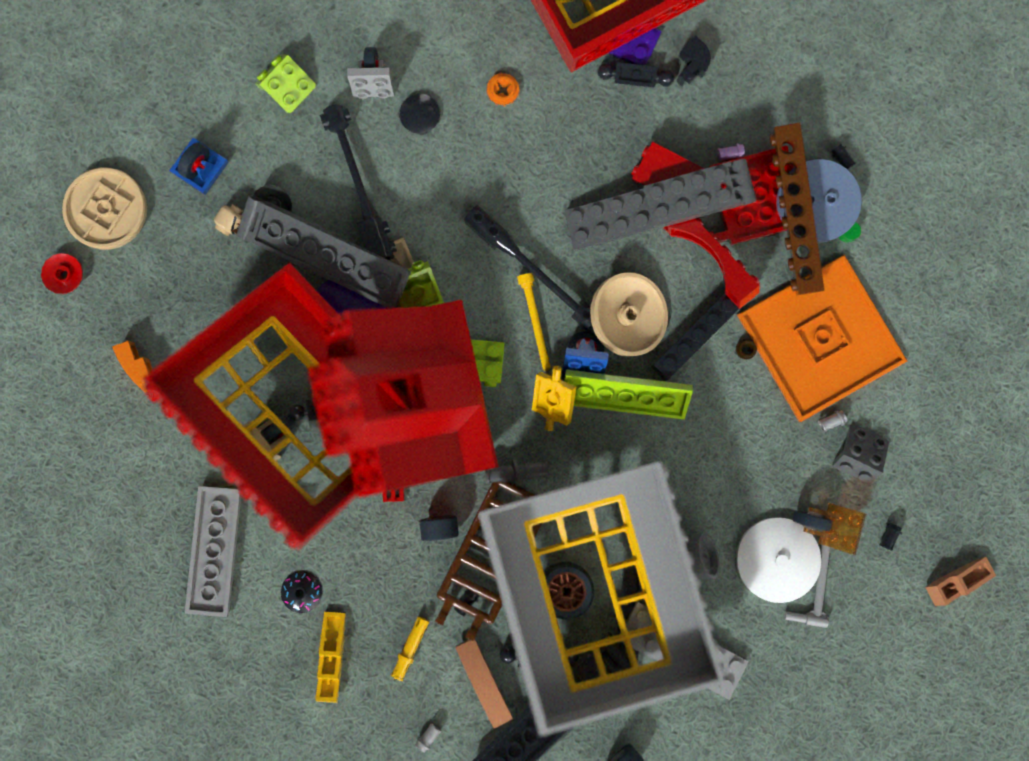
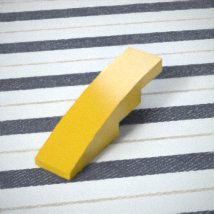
M324 612L318 654L320 657L317 672L316 702L338 703L346 613Z

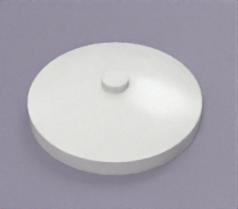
M767 518L755 523L743 534L736 551V567L742 582L753 594L770 602L783 603L802 597L813 587L821 569V553L814 536L803 525L786 518Z

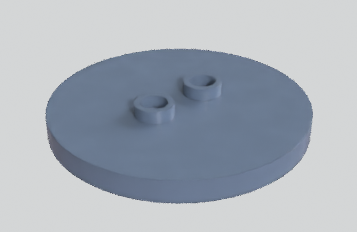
M825 159L806 161L817 242H827L842 236L854 225L861 210V191L854 176L842 165ZM795 167L789 172V174L795 173ZM789 185L787 188L788 192L792 195L799 192L796 185ZM780 187L777 192L776 204L779 217L782 221V217H784L785 214L784 208L780 209L779 206V196H782ZM791 206V213L793 215H801L802 210L799 206ZM795 226L794 234L799 237L804 236V228Z

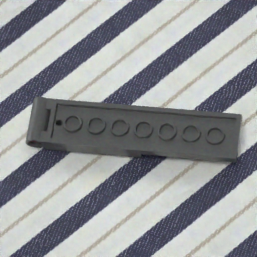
M740 159L649 184L639 190L565 210V216L573 249L578 251L751 204L757 200L747 160Z
M250 195L247 198L236 234L238 237L387 308H398L411 272L410 270L341 238V235L271 202H264L263 199Z

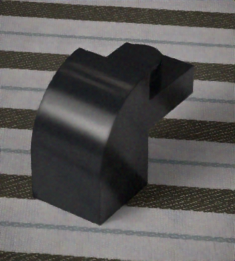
M696 35L680 51L678 57L688 66L679 74L676 82L681 87L686 83L691 84L698 75L703 78L710 65V51Z

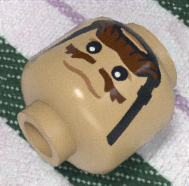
M234 204L231 207L223 205L214 217L215 228L227 236L237 234L243 210Z

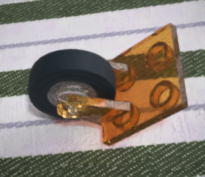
M829 503L827 511L809 507L808 513L797 510L794 512L793 521L804 525L803 532L820 536L818 544L856 555L866 513Z

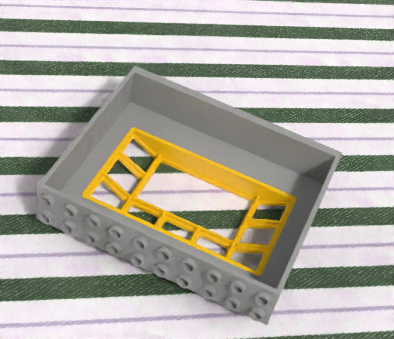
M661 462L645 464L479 511V517L540 736L725 683L723 676L726 675V670L723 662H719L717 653H720L716 639L713 640L710 631H713V626L710 618L706 617L704 609L707 608L703 595L700 596L697 588L700 587L698 575L692 571L691 565H694L691 552L686 550L687 536L685 531L680 529L678 522L681 521V516L678 508L673 506L674 492L672 487L667 485L668 471ZM618 502L623 525L599 531L594 508ZM586 510L592 534L568 540L563 517ZM556 519L562 540L561 543L538 549L532 526ZM626 532L633 557L608 564L602 538ZM594 540L621 633L565 649L540 556ZM635 565L642 591L618 598L611 572ZM645 599L652 624L627 631L621 605ZM654 632L663 659L639 666L630 640L631 638ZM623 641L632 667L608 675L599 648ZM592 650L600 677L576 684L568 657Z

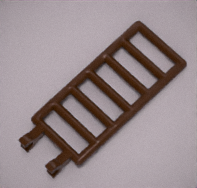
M501 481L491 484L437 592V598L444 601V604L435 622L443 626L452 606L474 616L475 618L465 636L474 641L483 621L487 624L495 622L503 605V600L500 592L496 594L456 573L463 562L496 579L494 568L466 555L471 543L489 551L486 540L476 536L481 525L479 511L489 509L490 505L497 507L506 504L494 498L499 487L524 499L536 496L511 482ZM542 523L532 526L534 538L536 537ZM452 581L494 602L489 614L448 594L447 591Z

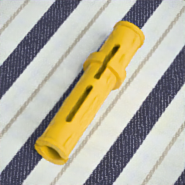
M417 616L402 652L397 656L399 658L391 673V676L399 681L404 680L410 664H413V657L430 622L429 620Z

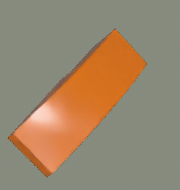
M125 341L112 346L124 371L146 393L143 388L145 386L143 377L153 370L150 360L144 357L140 358L134 342Z

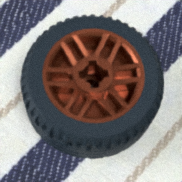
M559 562L546 569L544 574L556 617L558 619L571 620L583 615L590 608L594 598V584L587 571L572 562ZM564 587L570 588L568 594L562 592Z

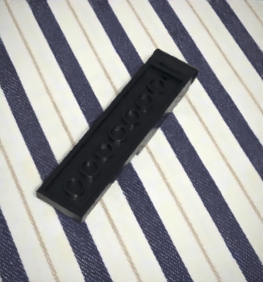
M608 632L601 639H605L613 635L610 632ZM619 642L599 648L603 664L607 667L606 673L608 675L632 667L627 651ZM592 650L586 652L571 667L576 684L600 677ZM530 705L472 761H538L576 726L540 736L533 709Z

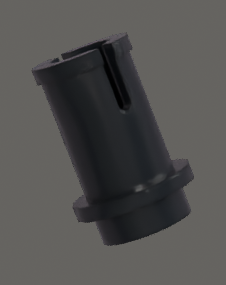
M840 144L831 151L833 153L832 157L835 156L843 167L849 169L856 163L845 149L847 147Z
M890 523L889 526H886L887 530L879 545L893 551L899 534L902 535V528Z
M465 590V595L461 599V601L472 606L475 602L479 601L478 597L480 595L470 590ZM454 607L456 612L466 616V612Z

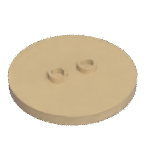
M101 167L81 174L71 183L64 196L62 212L66 227L78 241L95 249L110 250L129 243L138 235L146 220L147 201L142 188L131 176L118 169Z

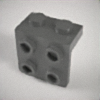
M852 424L848 430L844 450L834 459L832 467L870 485L883 473L889 442L862 427Z

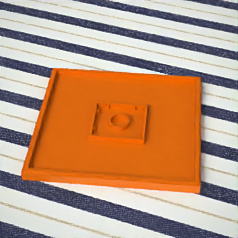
M845 255L821 267L825 291L796 296V291L792 292L791 285L737 314L750 339L756 344L757 351L799 422L804 421L907 362L903 352Z

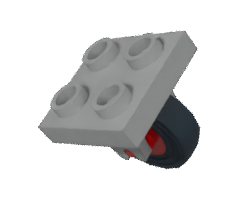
M366 47L363 60H358V68H347V76L353 97L364 99L367 97L387 98L388 96H394L390 68H384L383 60H378L376 47Z

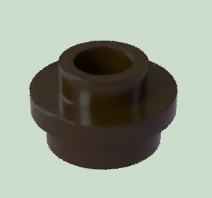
M743 339L737 343L735 350L739 358L748 360L755 356L757 347L752 340ZM743 346L749 347L748 353L743 352Z

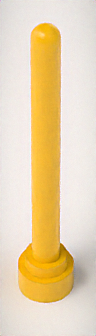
M532 273L519 275L517 280L521 288H524L542 368L544 371H549L551 366L532 290L533 282L535 281Z

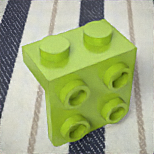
M278 54L271 61L272 66L258 74L256 77L258 81L255 84L261 90H265L286 112L291 113L313 91L316 84L289 55L282 54L280 56Z

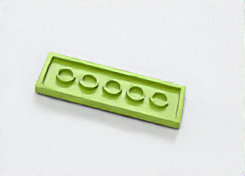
M566 370L564 382L576 386L574 406L684 420L693 392V385L574 370Z

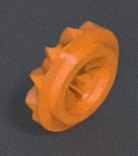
M500 73L489 80L487 94L489 99L496 105L506 106L513 103L518 97L519 85L513 76ZM499 85L503 88L508 87L507 95L504 93H498Z

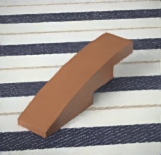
M468 639L456 645L455 648L493 728L512 720V714L476 639L474 641Z

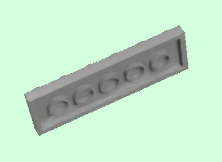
M198 486L185 614L229 616L241 506V495L238 493V489Z
M637 601L635 602L625 622L627 631L652 624L647 606ZM654 632L631 638L630 641L633 649L656 661L663 659ZM719 646L720 653H717L719 662H723L726 670V675L723 676L725 683L708 687V689L730 700L748 661Z

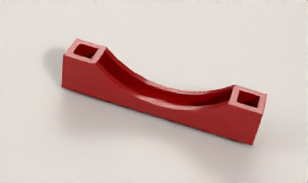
M700 218L663 227L671 237L692 241L711 254L722 271L725 282V294L739 309L759 294L760 282L753 274L749 275L744 264L740 260L736 261L731 256L732 253L728 247L722 246L718 242L716 235L704 228Z

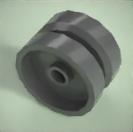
M706 532L694 534L692 537L687 535L688 543H685L687 552L690 551L693 557L694 565H691L693 573H696L699 580L703 581L717 578L720 562L713 538Z

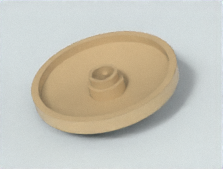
M629 272L612 276L598 287L592 299L590 317L593 330L599 341L613 353L630 357L648 353L660 343L667 329L668 309L663 294L650 279L643 275Z

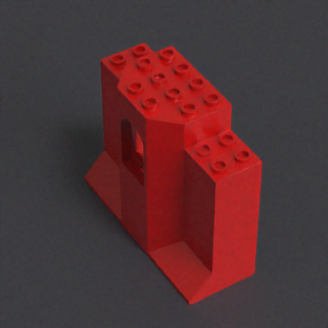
M462 300L425 307L346 311L321 322L329 360L309 367L308 370L314 394V403L319 418L318 423L323 438V447L326 457L349 454L354 487L358 498L499 467ZM404 379L411 409L387 413L380 405L377 397L378 382ZM415 386L419 399H415L413 387Z

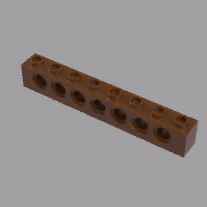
M799 122L776 126L773 129V133L770 134L771 147L775 146L776 154H773L774 167H778L779 175H776L777 188L781 187L782 196H779L780 209L784 208L785 214L782 217L783 229H787L788 235L785 238L786 250H790L791 258H788L789 271L793 270L794 279H791L792 292L796 291V296L823 292L825 290L801 124ZM788 143L792 146L793 151L786 153L782 150L781 146ZM785 165H794L795 173H787L784 168ZM796 185L799 189L798 194H790L787 189L788 186ZM791 206H799L802 210L801 215H793L791 213ZM794 227H803L805 231L804 236H796L794 234ZM802 246L807 249L808 254L806 257L802 258L797 255L798 247ZM802 267H807L810 270L809 278L801 277L800 269Z

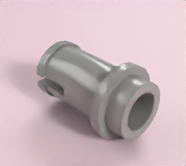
M836 410L834 414L818 420V423L825 433L838 425H845L847 417L842 410Z
M431 723L423 735L416 739V747L424 753L430 750V745L441 733V730Z

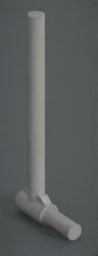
M825 516V518H828V519H831L832 521H834V518H832V517H826V516ZM833 523L830 531H823L821 569L817 578L814 609L806 614L785 611L784 620L802 622L805 625L828 627L829 618L822 612Z

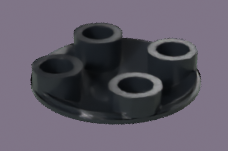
M414 94L402 103L399 111L400 121L412 133L427 134L439 121V106L428 95Z

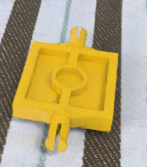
M559 366L553 367L552 376L543 372L536 374L532 410L546 418L545 430L553 431L554 422L567 426L572 420L576 386L561 380L562 368Z

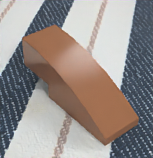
M982 557L935 580L925 588L935 606H946L958 597L970 594L995 577L996 574L987 557Z

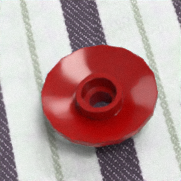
M59 253L53 255L45 261L42 267V282L48 290L56 294L73 292L82 281V266L75 257L69 254ZM67 271L68 275L63 279L62 274Z

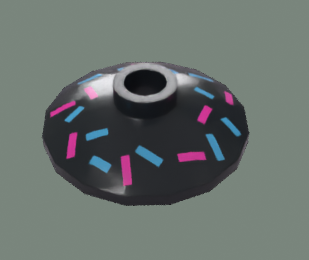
M305 571L294 572L289 575L281 587V599L284 605L296 613H307L315 609L320 603L323 594L322 585L318 578L312 573ZM298 589L303 590L304 595L302 597L297 595Z

